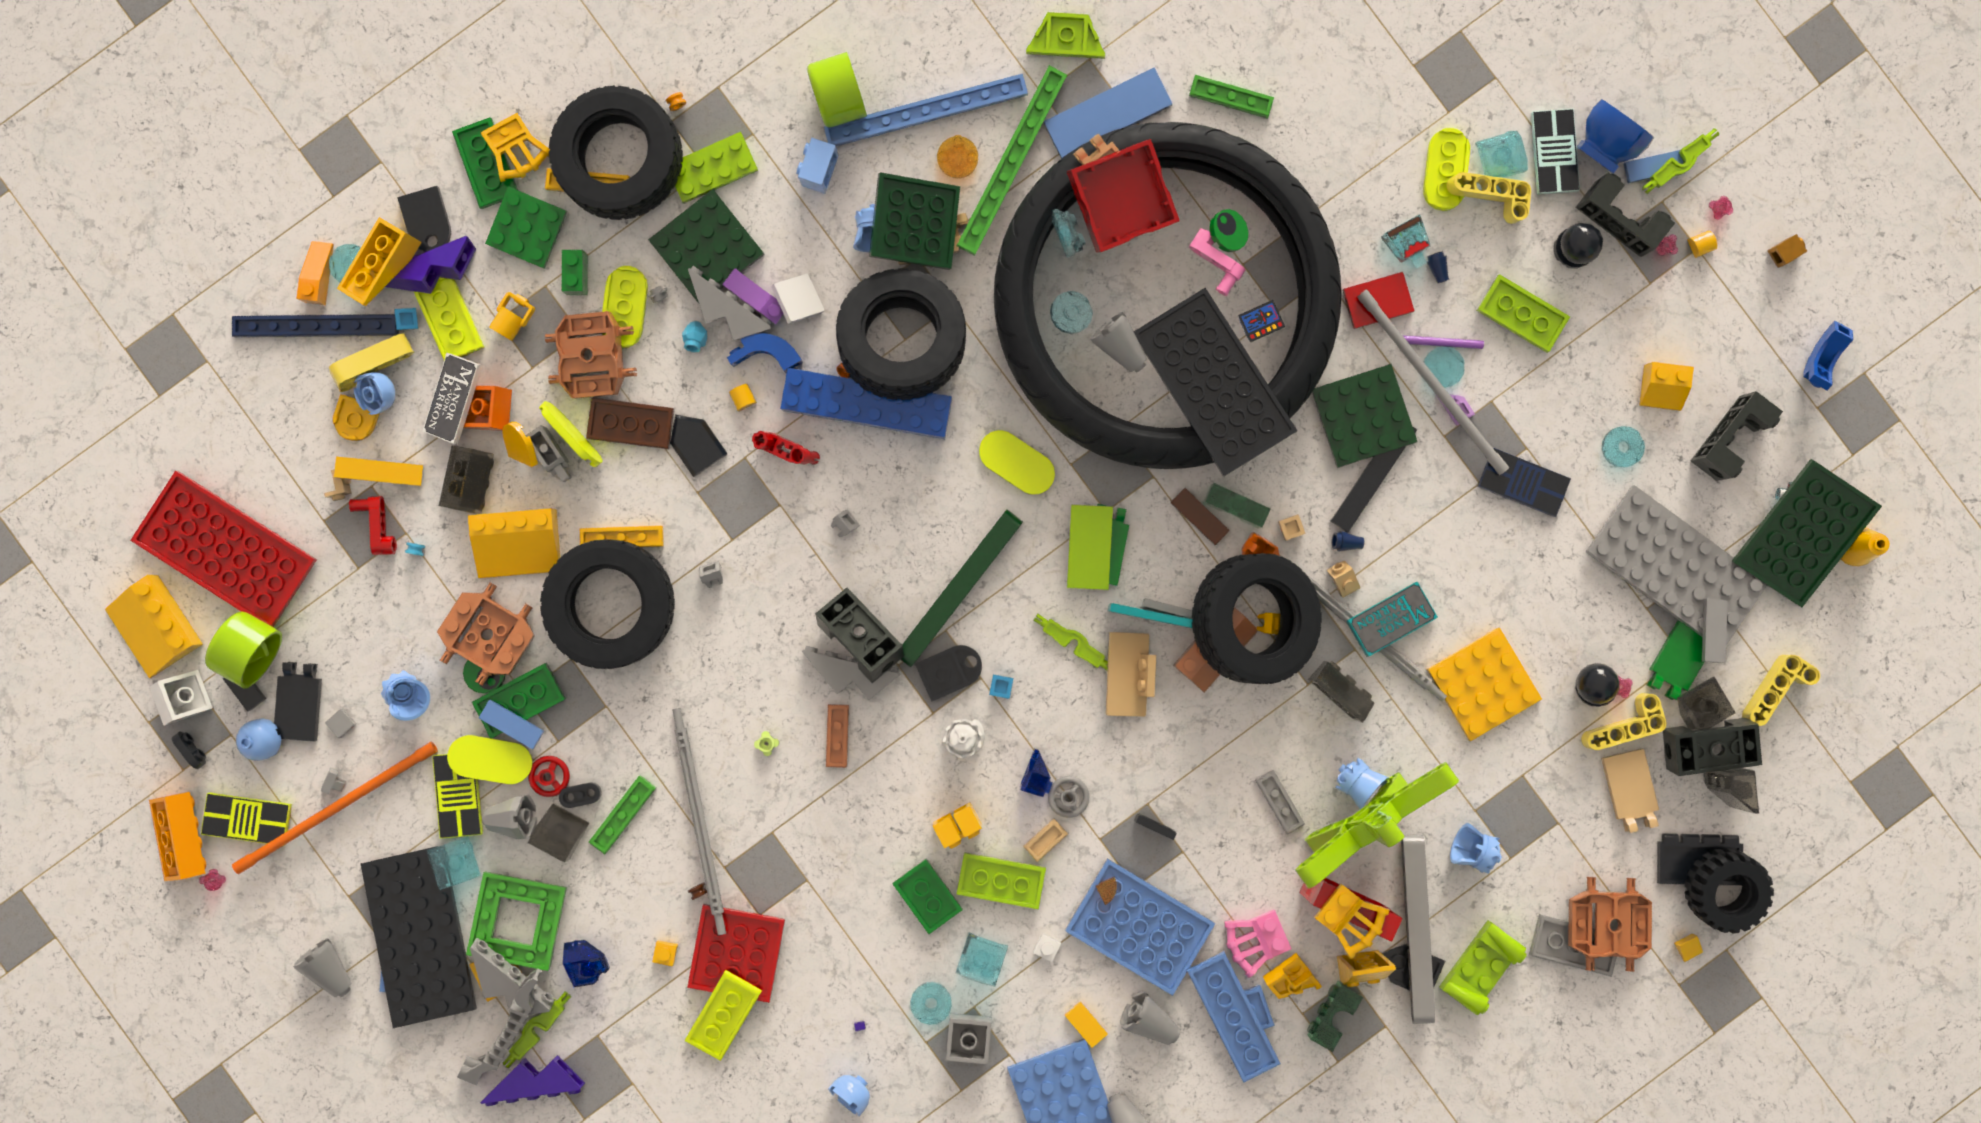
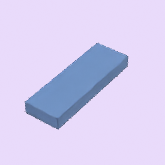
M1679 150L1625 162L1623 165L1628 184L1650 179V176L1657 172L1670 158H1674L1680 164H1683Z
M492 700L487 702L479 716V719L532 750L535 749L544 733V730Z

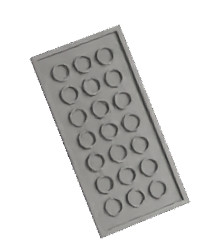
M1635 485L1630 487L1586 550L1587 554L1701 637H1703L1704 599L1728 600L1726 645L1767 587V584L1732 562L1734 557Z

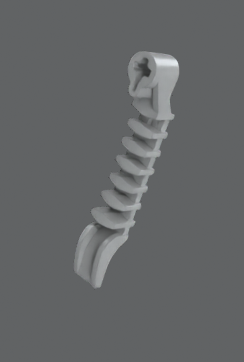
M537 968L531 972L520 985L519 991L509 1008L511 1013L508 1017V1022L490 1051L478 1059L467 1056L457 1078L477 1085L482 1073L498 1069L500 1062L503 1061L505 1054L513 1044L516 1036H518L521 1027L523 1028L526 1019H528L534 1007L536 997L533 987L538 981L542 970Z

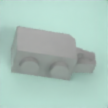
M540 425L525 435L526 437L530 436L535 454L547 472H550L553 476L557 474L562 482L572 478L566 469L569 466V460L547 427Z

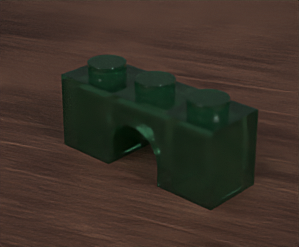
M1216 483L1210 485L1203 504L1221 512L1234 515L1241 521L1258 529L1263 527L1271 510Z
M1337 981L1336 985L1333 984L1330 987L1327 1001L1320 1005L1317 1012L1319 1014L1318 1017L1309 1024L1307 1032H1309L1307 1035L1310 1040L1331 1052L1334 1051L1343 1035L1338 1028L1333 1026V1016L1340 1011L1354 1015L1363 999L1360 993Z

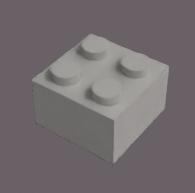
M950 1013L946 1061L988 1064L992 1017Z

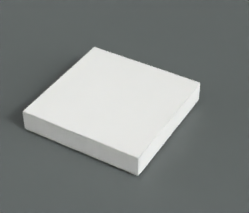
M808 273L775 283L771 286L788 324L821 314L825 311Z

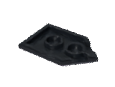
M675 414L670 444L693 477L727 455V452L705 420Z
M1404 944L1383 952L1382 954L1396 967V970L1388 976L1390 982L1410 991L1407 950L1409 946ZM1431 955L1434 989L1445 960Z

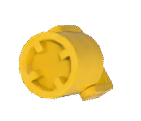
M507 292L498 305V313L489 328L513 341L521 327H525L535 312V307L529 304V300L521 295ZM510 298H513L521 306L529 308L523 319L505 308Z

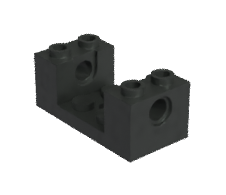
M1608 172L1594 182L1575 208L1638 256L1642 257L1657 248L1675 222L1671 220L1670 215L1659 210L1651 217L1645 218L1640 225L1635 220L1628 219L1623 215L1621 209L1610 205L1625 184L1621 182L1620 177Z
M1757 391L1739 396L1690 461L1716 481L1736 478L1743 470L1741 466L1745 461L1726 447L1735 439V432L1744 426L1753 432L1760 429L1774 428L1779 423V416L1783 411Z
M847 587L815 613L817 625L830 639L836 637L858 662V669L871 683L875 682L904 657L903 645ZM856 627H863L865 629L864 634L858 636L853 633Z
M1747 718L1724 720V727L1694 731L1684 726L1665 728L1663 730L1666 769L1677 776L1762 765L1759 724ZM1716 744H1720L1722 747L1721 752L1714 755L1713 747Z

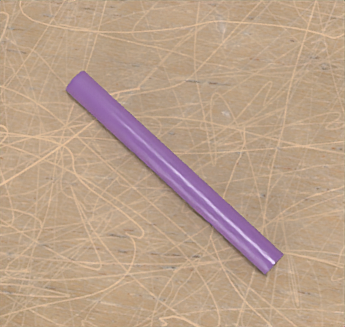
M1402 335L1409 344L1476 349H1483L1484 341Z

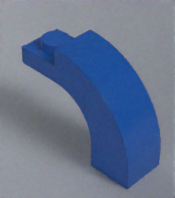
M1834 320L1821 336L1808 358L1803 377L1808 379L1813 386L1828 391L1833 385V368L1840 355L1853 341V330Z
M765 333L752 334L740 339L744 347L733 349L729 353L730 356L727 357L730 364L735 367L755 354H769L777 359L785 373H787L788 368L794 369L803 363L798 353L788 342L778 336Z

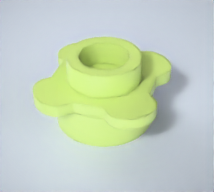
M768 731L762 732L761 738L754 742V747L762 751L765 756H770L774 747L779 745V740L771 737Z

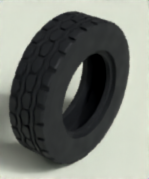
M613 85L585 92L565 107L566 109L557 118V122L554 124L551 132L549 161L552 164L551 169L554 177H556V181L578 206L592 215L595 214L597 217L610 218L611 220H622L623 218L626 220L648 213L649 210L655 209L669 196L670 191L674 189L678 181V176H680L683 151L681 150L682 143L680 136H678L679 133L659 103L637 89H630L626 86L615 87ZM619 123L630 124L641 129L646 135L648 150L644 164L634 176L618 183H604L590 177L586 168L585 155L589 142L597 132L609 125Z
M898 268L896 270H884L859 282L847 294V298L844 299L840 306L841 310H839L836 320V339L840 359L847 373H850V377L866 391L892 400L917 399L940 389L958 370V365L961 364L966 344L965 316L955 294L942 281H938L936 277L914 269ZM910 308L921 312L932 322L936 330V338L930 349L922 356L905 362L891 361L878 355L869 345L866 336L871 323L877 316L887 310Z
M611 539L586 542L572 548L561 556L548 572L549 575L545 578L540 598L542 622L545 630L548 631L549 638L553 644H556V648L576 663L579 662L581 665L595 669L624 667L648 656L666 637L670 624H672L675 609L673 587L667 572L660 562L642 547L629 542ZM601 569H614L626 574L636 584L641 596V613L638 621L628 633L616 639H605L593 635L581 624L576 613L575 599L581 583L589 575Z
M1266 553L1246 554L1222 561L1203 579L1193 602L1192 629L1201 655L1217 673L1236 682L1274 684L1292 677L1294 673H1298L1304 667V664H1307L1320 638L1322 612L1316 589L1309 577L1299 566L1291 563L1290 560L1284 557H1279V555ZM1254 584L1265 587L1273 594L1281 613V625L1276 639L1266 650L1257 654L1247 650L1240 643L1235 634L1232 621L1233 610L1238 597L1245 589Z

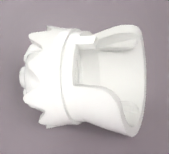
M967 719L954 720L945 729L942 741L949 753L958 758L973 756L981 749L985 733L981 723L977 720H973V722Z

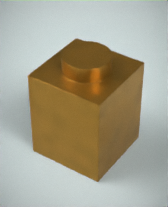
M1795 234L1769 249L1768 253L1776 266L1780 268L1808 251L1805 248L1806 245L1803 239Z

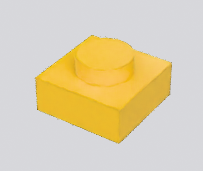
M658 940L652 962L673 966L678 944Z

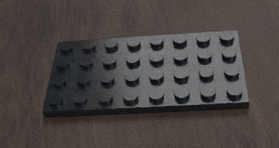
M1206 288L1134 331L1142 350L1223 477L1297 432L1296 427Z
M444 845L361 863L392 1027H402L476 1010L477 1006Z

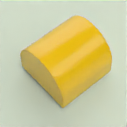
M1709 230L1687 239L1695 258L1717 249V240Z
M748 384L740 385L729 391L738 412L757 403Z

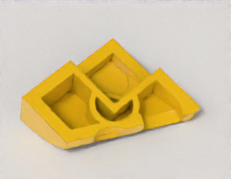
M1297 953L1263 976L1267 986L1278 999L1288 997L1291 994H1301L1303 989L1315 987L1317 990L1322 987Z

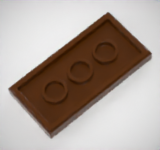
M591 398L586 439L669 449L674 408Z

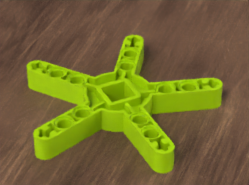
M1446 762L1438 765L1407 784L1399 772L1389 777L1388 782L1379 788L1368 805L1357 811L1354 815L1320 828L1308 835L1305 841L1314 853L1302 862L1295 871L1307 888H1312L1360 848L1376 840L1387 847L1396 845L1405 837L1397 826L1402 818L1454 787L1459 782V779Z

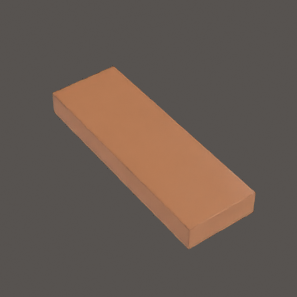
M828 704L826 767L847 768L849 705Z

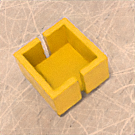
M971 802L954 810L955 814L953 816L959 828L951 813L933 822L932 826L944 848L949 846L952 849L961 844L962 838L968 837L971 839L980 834L979 831L982 829V823Z

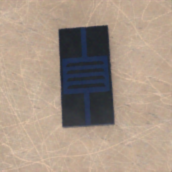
M1493 448L1509 466V469L1499 475L1487 461L1477 487L1556 517L1571 478Z

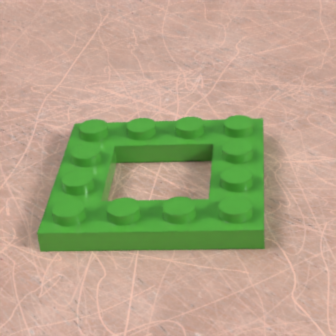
M486 871L483 872L466 955L472 956L470 947L475 939L478 938L485 941L488 947L501 954L510 964L549 971L567 887ZM501 897L540 904L532 945L493 937Z

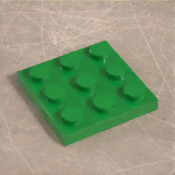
M508 186L485 244L545 269L568 211Z

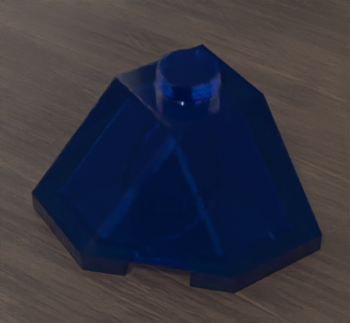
M1034 748L1020 783V790L1043 797L1045 793L1049 794L1053 782L1050 781L1051 777L1039 749Z
M574 940L564 943L563 966L573 987L593 985L599 980V976L602 973H606L610 969L605 954L586 940Z

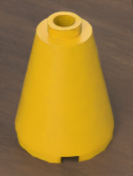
M1866 527L1841 560L1850 566L1867 565L1888 551L1889 540L1885 535Z

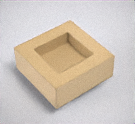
M1299 514L1278 521L1285 541L1306 534Z

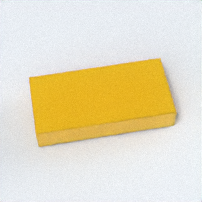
M1081 1001L1065 1014V1017L1092 1048L1108 1035Z

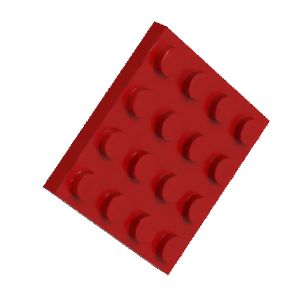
M703 904L687 988L713 992L724 971L727 970L761 989L762 991L757 1001L769 1003L785 919L723 907L724 912L722 915L726 934L718 935L710 905Z

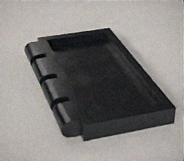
M1663 833L1662 841H1657V883L1685 884V880H1689L1687 875L1689 870H1693L1696 860L1701 861L1703 859L1702 855L1707 852L1713 854V850L1721 849L1724 851L1725 848L1743 852V844L1739 843V836L1722 835L1721 842V837L1718 834H1702L1700 842L1699 834H1681L1679 842L1678 834ZM1732 875L1723 880L1720 885L1743 886L1741 875Z

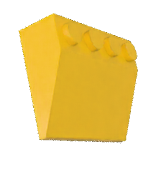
M556 509L468 515L469 537L478 578L547 573L560 558Z
M146 575L127 588L105 608V611L149 678L154 677L203 645L159 575Z

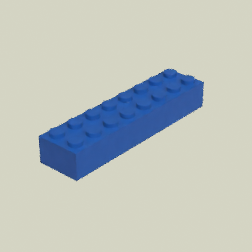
M788 368L780 409L784 412L945 439L952 396L929 393L927 396L917 399L912 398V400H892L866 391L860 387L859 383L857 384L850 378Z

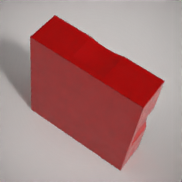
M1151 139L1066 171L1096 252L1106 251L1129 242L1137 236L1154 232L1180 221L1171 194L1163 181L1161 166Z
M1324 878L1312 888H1307L1303 883L1299 893L1313 906L1321 909L1340 884ZM1349 889L1361 900L1390 910L1389 914L1385 916L1382 926L1383 932L1380 934V937L1392 942L1403 918L1386 905ZM1360 907L1358 912L1374 924L1377 912ZM1353 916L1349 921L1367 931L1371 929L1356 916Z

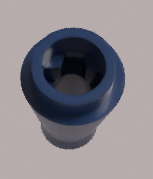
M1443 251L1427 256L1428 261L1426 263L1436 278L1437 283L1449 280L1447 255L1444 256Z
M1343 531L1335 532L1332 536V548L1337 549V551L1363 549L1364 547L1363 537Z

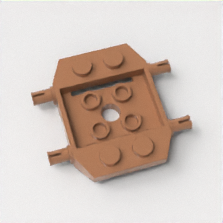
M609 311L565 315L555 330V334H545V338H549L545 339L546 343L556 342V348L560 357L558 364L559 375H549L548 379H556L548 380L549 384L560 383L569 396L574 399L618 395L624 378L637 376V373H635L637 369L635 367L623 368L621 336L633 335L634 331H627L634 330L633 326L620 327ZM606 333V335L569 339V337ZM587 349L592 351L590 360L584 358V352ZM609 371V374L572 377V374Z
M489 582V585L482 594L462 592L437 631L446 646V651L440 661L447 664L453 654L461 655L482 668L481 674L475 681L482 686L489 675H510L535 637L527 622L528 619H526L533 607L525 603L519 614L512 613L491 600V595L497 588L491 582ZM480 606L483 607L461 643L458 642ZM487 629L493 631V637L490 640H484L482 637L483 632Z
M1587 877L1586 891L1569 899L1568 946L1585 955V970L1595 971V958L1614 956L1625 957V971L1634 972V959L1641 958L1652 949V902L1642 894H1638V891H1635L1636 878H1626L1627 890L1625 892H1598L1599 890H1596V877ZM1592 903H1595V945H1592ZM1616 919L1618 927L1612 931L1610 923Z

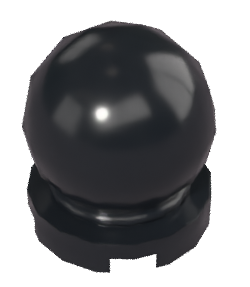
M1577 223L1558 235L1557 240L1554 242L1553 252L1556 259L1563 265H1566L1567 268L1578 269L1586 266L1599 256L1603 246V237L1600 231L1593 225Z
M1601 663L1587 665L1580 671L1576 679L1575 688L1577 696L1583 703L1592 707H1601L1608 705L1615 699L1619 691L1620 681L1617 673L1611 667Z

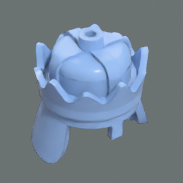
M875 204L869 205L870 208L856 211L855 219L858 231L853 245L855 250L870 252Z
M403 670L400 674H391L388 680L382 682L383 691L381 695L385 703L389 705V711L394 718L409 721L420 717L427 710L430 703L429 690L414 675H410Z
M1357 758V762L1353 761L1346 766L1343 764L1338 771L1341 774L1338 776L1337 782L1340 786L1335 788L1350 795L1359 809H1362L1380 785H1385L1388 782L1389 777L1372 771L1362 759Z
M1466 823L1459 829L1454 838L1450 851V860L1453 864L1471 865L1480 872L1489 874L1490 870L1502 858L1500 843L1497 841L1500 838L1486 834L1483 835L1471 824Z

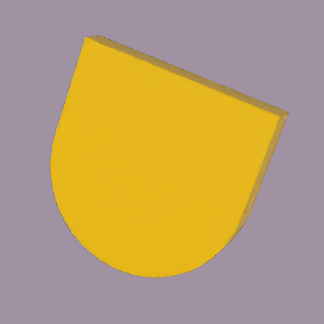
M340 394L333 414V424L341 437L351 441H360L372 434L379 414H368L371 412L360 408L355 398Z
M510 422L504 425L502 434L508 457L530 467L538 465L530 436H525L521 430L523 427L517 422Z

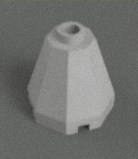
M530 795L513 797L487 808L482 815V823L489 831L515 839H526L533 836L537 825V817H532V811L536 812V805Z

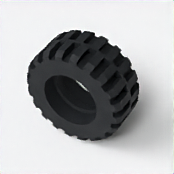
M1725 848L1724 851L1721 849L1713 850V854L1707 852L1702 855L1703 859L1701 861L1696 860L1694 863L1695 867L1693 870L1690 869L1687 874L1689 880H1685L1684 887L1688 891H1685L1684 894L1685 899L1688 900L1689 908L1707 925L1723 933H1739L1740 929L1745 932L1751 929L1750 926H1757L1761 922L1760 919L1766 917L1769 913L1767 909L1773 903L1771 896H1774V888L1770 887L1773 885V881L1768 876L1766 868L1739 850L1735 851ZM1732 875H1741L1743 886L1737 899L1726 906H1717L1715 896L1721 882Z

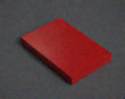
M1403 272L1342 290L1354 329L1378 323L1357 298L1366 289L1389 319L1415 311Z

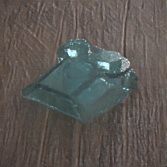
M1508 131L1505 134L1475 143L1486 176L1504 178L1528 170L1527 155L1522 137L1518 131Z
M1052 210L1051 220L1066 257H1072L1075 253L1083 251V246L1086 243L1082 233L1078 234L1075 228L1078 225L1075 215L1073 213L1070 214L1068 211Z
M469 836L426 850L439 890L481 876Z
M969 932L955 973L964 978L995 987L1008 945L999 944Z

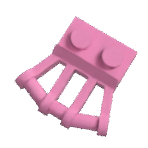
M1275 910L1251 920L1225 921L1227 948L1231 949L1233 962H1236L1245 971V975L1248 978L1252 977L1267 960L1291 950ZM1236 927L1253 928V931L1235 938ZM1257 937L1259 944L1240 952L1239 944ZM1261 950L1263 951V954L1252 965L1244 959Z

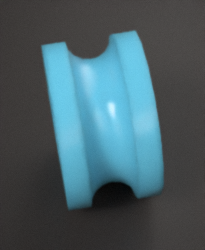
M406 543L408 549L405 550V553L424 556L422 550L426 546Z

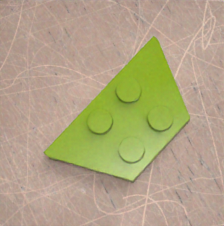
M1047 12L1030 45L1026 48V54L1105 59V51L1102 49L1099 37L1092 26L1093 23L1088 14Z

